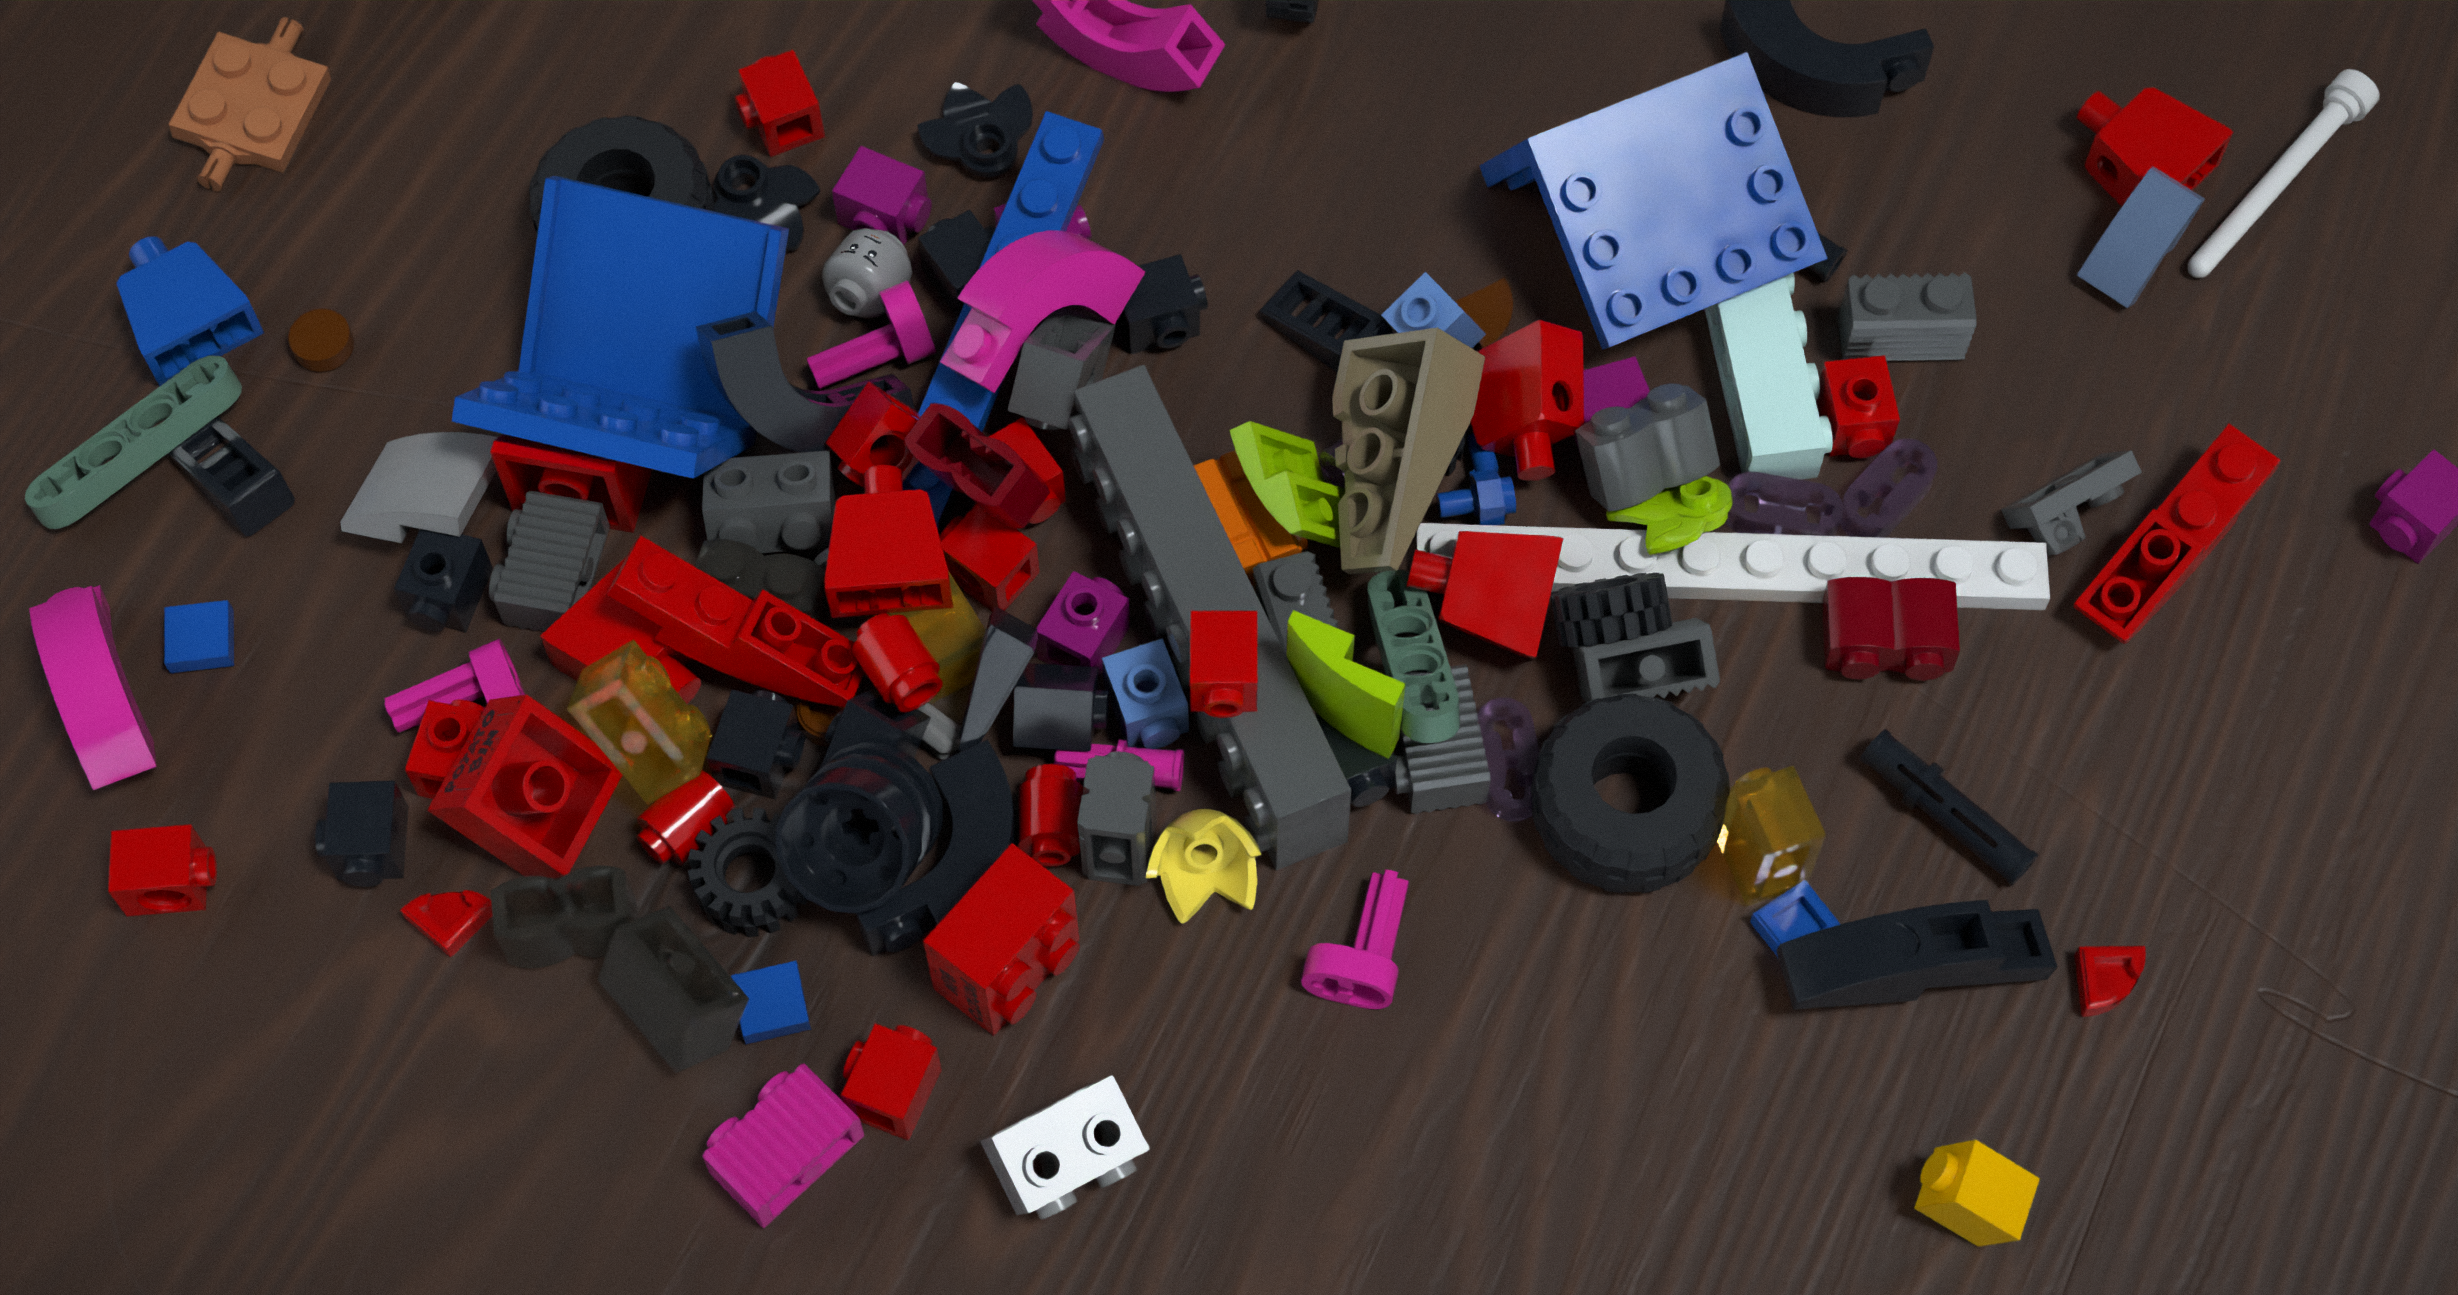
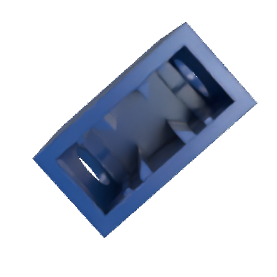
M152 236L139 240L131 247L129 258L134 264L135 269L121 275L116 284L139 350L159 386L200 358L222 356L264 334L247 296L197 243L185 242L168 251L160 238Z

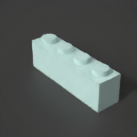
M1794 272L1705 308L1745 486L1818 478L1825 453L1832 451L1833 438L1830 421L1827 416H1819L1816 399L1819 398L1820 394L1818 370L1815 363H1806L1803 347L1807 344L1805 316L1801 310L1794 311L1790 296L1794 294L1795 289Z

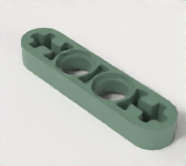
M207 356L189 364L40 474L27 488L25 501L42 525L49 529H59L76 522L237 401L242 392V384L226 359L220 356ZM167 418L164 422H162V423H160L159 425L153 427L156 423H158V422L162 421L163 419ZM113 456H116L113 460L102 465L108 459L112 458Z
M1409 571L1380 572L1368 582L1369 617L1386 676L1406 684L1401 729L1405 736L1413 741L1438 743L1448 740L1460 729L1459 694L1427 591L1406 586ZM1394 601H1400L1403 606L1394 608ZM1403 633L1418 634L1415 637H1397L1395 635ZM1412 671L1432 672L1430 674L1420 676H1412L1405 674ZM1432 702L1433 711H1426V708L1421 704Z

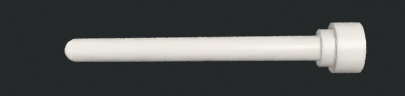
M2346 69L2340 72L2325 90L2324 109L2190 258L2187 268L2192 276L2196 278L2206 277L2342 124L2360 121L2379 101V91L2369 77L2359 71Z

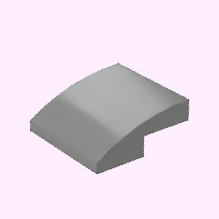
M436 432L402 437L387 442L340 522L341 531L397 543L403 542L411 527L460 537L497 471L490 450L493 441L498 437L462 432Z

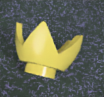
M1197 809L1184 813L1173 820L1160 834L1148 862L1146 878H1157L1160 875L1167 900L1175 916L1182 924L1186 923L1214 892L1246 909L1252 910L1257 889L1255 857L1262 854L1251 833L1236 819L1220 811Z

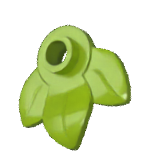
M1704 476L1683 485L1664 488L1656 496L1632 507L1616 511L1607 510L1606 516L1608 521L1648 525L1645 542L1647 553L1652 555L1688 545L1698 540L1703 532H1709L1722 526L1728 518V512L1732 507L1733 500L1731 490L1726 483Z

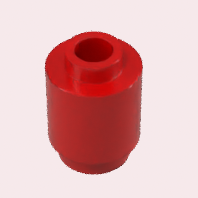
M887 613L879 614L867 620L858 629V638L852 647V653L886 703L895 704L901 712H909L925 705L938 694L943 685V681L938 675L940 665L906 616H890Z
M1044 764L1032 767L1026 771L1025 782L1018 788V848L1042 866L1064 865L1071 860L1072 856L1080 853L1077 822L1083 787L1077 782V775L1073 769L1058 764Z
M698 770L691 778L682 776L637 817V822L642 831L636 838L645 851L658 863L664 865L670 859L677 865L682 866L688 860L690 849H699L695 838L701 830L710 836L715 834L710 823L711 820L720 815L724 823H728L726 815L735 808L734 802L713 777L703 770Z

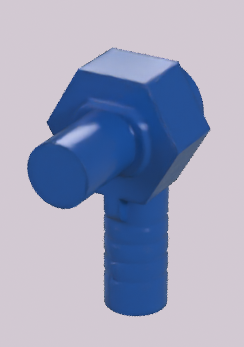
M1472 433L1466 439L1473 465V471L1469 474L1470 488L1436 493L1439 517L1473 513L1478 525L1505 524V515L1516 513V498L1512 479L1510 476L1499 477L1497 473L1499 467L1495 453L1483 450L1477 444L1475 435Z

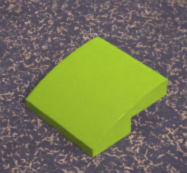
M1252 421L1229 430L1235 451L1246 477L1265 508L1275 520L1292 535L1340 548L1338 503L1345 494V488L1324 482L1314 442Z
M1293 610L1287 625L1286 657L1311 708L1346 737L1389 759L1400 737L1406 684L1353 662L1355 635Z

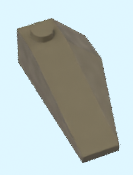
M1438 327L1344 341L1332 404L1333 417L1339 419L1342 423L1343 445L1335 448L1336 467L1344 471L1345 494L1338 503L1341 569L1349 574L1398 570L1474 415L1485 356Z

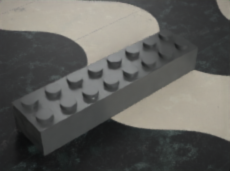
M1145 365L1074 390L1076 416L1068 418V422L1077 446L1071 449L1075 468L1081 481L1084 484L1093 481L1100 498L1095 499V506L1101 524L1107 534L1117 532L1124 549L1119 550V558L1125 575L1132 586L1141 583L1148 597V601L1143 602L1147 621L1156 638L1163 635L1166 636L1173 651L1169 656L1182 690L1190 688L1191 611H1257V712H1243L1231 718H1217L1205 712H1193L1197 728L1204 742L1208 744L1215 741L1224 760L1218 762V768L1227 792L1231 798L1241 795L1250 815L1244 817L1245 828L1253 836L1260 851L1267 850L1276 871L1347 843L1351 788Z

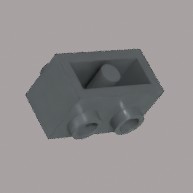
M830 451L730 458L703 474L702 512L710 557L829 548L836 505Z

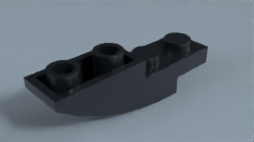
M1988 899L1917 907L1851 921L1781 943L1776 950L1793 1009L1917 1001L1926 988L2048 980L2058 967L2039 909L1991 912Z

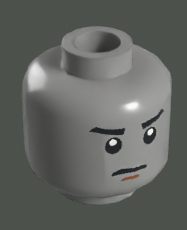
M864 228L854 230L840 243L825 262L821 276L825 291L829 295L832 304L839 311L859 318L872 319L879 318L886 313L878 292L906 280L910 283L912 268L907 250L897 237L887 231Z

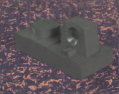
M2132 450L2103 453L2001 509L2010 529L2027 528L2037 543H2046L2047 555H2057L2086 538L2076 508L2077 505L2087 501L2089 507L2094 508L2118 498L2124 493L2121 484L2142 473Z

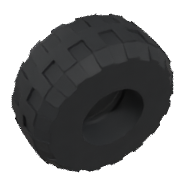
M638 116L604 117L592 120L591 123L579 128L576 127L564 134L558 142L550 149H547L539 160V165L534 176L532 175L529 187L531 198L529 207L536 235L538 234L545 178L551 176H559L714 211V199L710 180L696 148L686 137L684 138L678 134L672 127L659 121L655 122Z
M1618 694L1617 696L1601 699L1599 697L1586 702L1569 715L1566 714L1554 726L1553 732L1547 741H1544L1538 756L1531 786L1532 816L1536 831L1539 832L1546 850L1553 859L1564 866L1572 876L1584 883H1590L1604 888L1606 891L1617 893H1646L1660 890L1662 887L1674 882L1678 883L1692 874L1694 869L1703 860H1706L1723 828L1730 794L1729 772H1727L1724 763V754L1716 739H1713L1704 728V724L1691 713H1686L1671 702L1657 697L1638 696L1637 694ZM1628 773L1640 776L1657 787L1665 799V804L1647 813H1627L1616 810L1602 800L1594 785L1598 781L1614 774Z

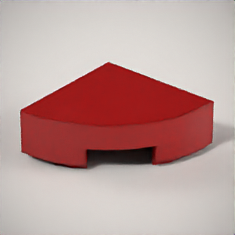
M463 890V892H445L431 895V893L423 894L406 904L400 911L409 923L448 956L452 957L498 910L494 902L484 895L470 890Z
M2145 946L2078 947L2074 957L2082 1017H2090L2108 1012L2120 1005L2129 996L2144 969L2146 958Z

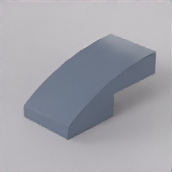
M2156 167L2150 168L2108 226L2077 276L2126 308H2129L2135 304L2164 256L2174 249L2205 198Z

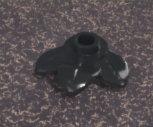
M955 82L952 84L944 102L943 119L924 121L917 126L923 145L933 155L942 159L961 161L962 165L974 175L995 177L1007 172L1015 164L1018 157L1017 141L1031 128L1033 111L1029 95L1021 84L1007 88L991 102L971 88ZM985 150H995V151H996V152L990 153V154H983V153H981V152H983V151H985Z
M737 155L726 160L715 176L714 190L718 201L714 205V212L789 228L786 252L793 251L800 247L804 236L802 217L797 207L813 200L820 193V188L816 181L799 167L783 165L768 168L753 156ZM745 184L753 186L745 190H736L738 187Z

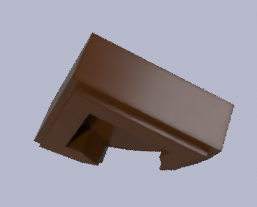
M1505 278L1455 301L1486 333L1474 346L1476 351L1491 345L1505 336L1510 326L1513 312V296Z

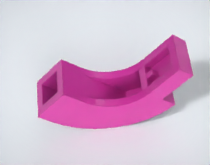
M1032 0L1043 12L1036 25L1057 45L1089 67L1144 89L1175 92L1200 88L1226 45L1191 4L1154 9L1143 7L1127 0Z
M1053 230L1037 232L1022 237L992 256L973 275L958 296L959 300L972 309L940 362L954 372L995 394L1024 342L1045 317L1062 307L1076 305L1115 324L1145 271L1125 257L1072 232Z
M101 586L68 588L56 593L47 602L29 608L35 642L51 692L69 738L93 790L157 767L154 740L123 671L113 639L110 606Z

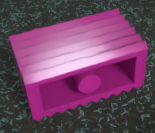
M805 1064L799 1065L792 1074L788 1071H783L769 1080L758 1095L759 1102L755 1108L748 1111L741 1120L737 1117H732L723 1122L708 1139V1149H706L702 1156L712 1177L728 1191L732 1198L762 1228L770 1224L865 1136L860 1118Z

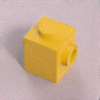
M1976 1139L1935 1147L1933 1154L1923 1166L1920 1177L1922 1187L1914 1209L1978 1247L2019 1241L2040 1178Z

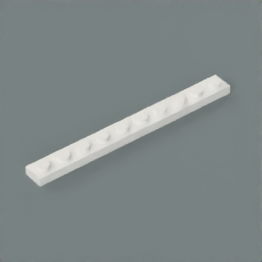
M1420 523L1416 532L1417 550L1452 557L1456 536L1459 531L1545 535L1564 538L1551 592L1559 591V589L1564 587H1573L1575 584L1583 582H1595V580L1603 578L1611 579L1622 575L1632 576L1637 573L1649 574L1656 572L1664 574L1668 598L1822 603L1827 580L1844 577H1872L1891 582L1910 578H1936L1955 582L1957 607L2045 610L2050 600L2046 543L1703 532L1698 540L1688 545L1663 553L1649 555L1645 542L1647 530Z

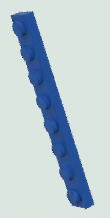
M1048 111L1045 112L980 268L998 251L1022 237L1043 231L1067 230L1104 142L1102 129ZM965 303L942 358L972 309ZM939 362L918 414L922 416L931 403L947 405L961 412L983 432L1004 379L994 394ZM918 461L904 480L903 491L921 489L928 492L940 535L957 491L944 484Z

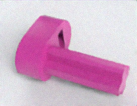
M908 280L878 292L889 320V325L806 358L819 390L901 356H904L906 363L909 365L937 353L925 318Z
M499 638L469 651L470 662L384 698L386 710L392 718L397 732H403L421 723L428 700L451 704L453 700L457 699L472 702L485 696L488 703L490 699L525 695L515 666L501 639Z
M1385 869L1384 874L1371 873L1354 947L1333 943H1319L1311 946L1308 950L1301 978L1302 986L1308 992L1330 1001L1366 1009H1383L1392 1003L1399 974L1398 966L1392 961L1409 880L1397 878L1398 872Z

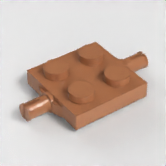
M287 17L281 18L269 44H255L221 32L216 34L169 123L173 138L198 145L210 154L201 174L197 177V181L206 189L210 190L212 186L213 191H221L222 185L233 164H256L284 173L331 81L327 66L291 54L304 30L297 21L292 19L289 23Z

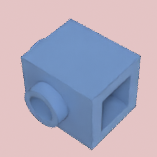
M1163 638L1102 658L1104 687L1106 691H1109V701L1123 738L1127 740L1128 747L1161 748L1177 740L1180 734L1189 732L1188 703Z

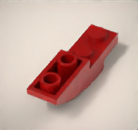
M2228 424L2157 510L2153 509L2076 600L2073 607L2126 645L2177 592L2237 522L2239 514L2278 469L2281 460L2237 428Z
M641 535L631 547L607 593L609 597L660 625L661 627L655 637L656 640L720 672L781 694L845 708L847 701L854 697L865 673L852 653V647L855 642L764 589L752 600Z

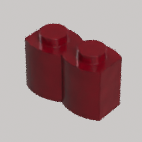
M931 403L904 439L910 452L944 484L957 492L967 494L992 518L1004 525L1013 528H1024L1050 493L1041 476L1011 447L997 439L986 437L961 412L947 405Z
M1844 577L1827 580L1822 600L1825 669L1841 672L1843 676L1851 679H1867L1876 676L1881 671L1891 670L1905 673L1911 679L1922 681L1939 678L1944 673L1954 670L1960 653L1955 582L1936 578H1910L1892 582L1872 577Z

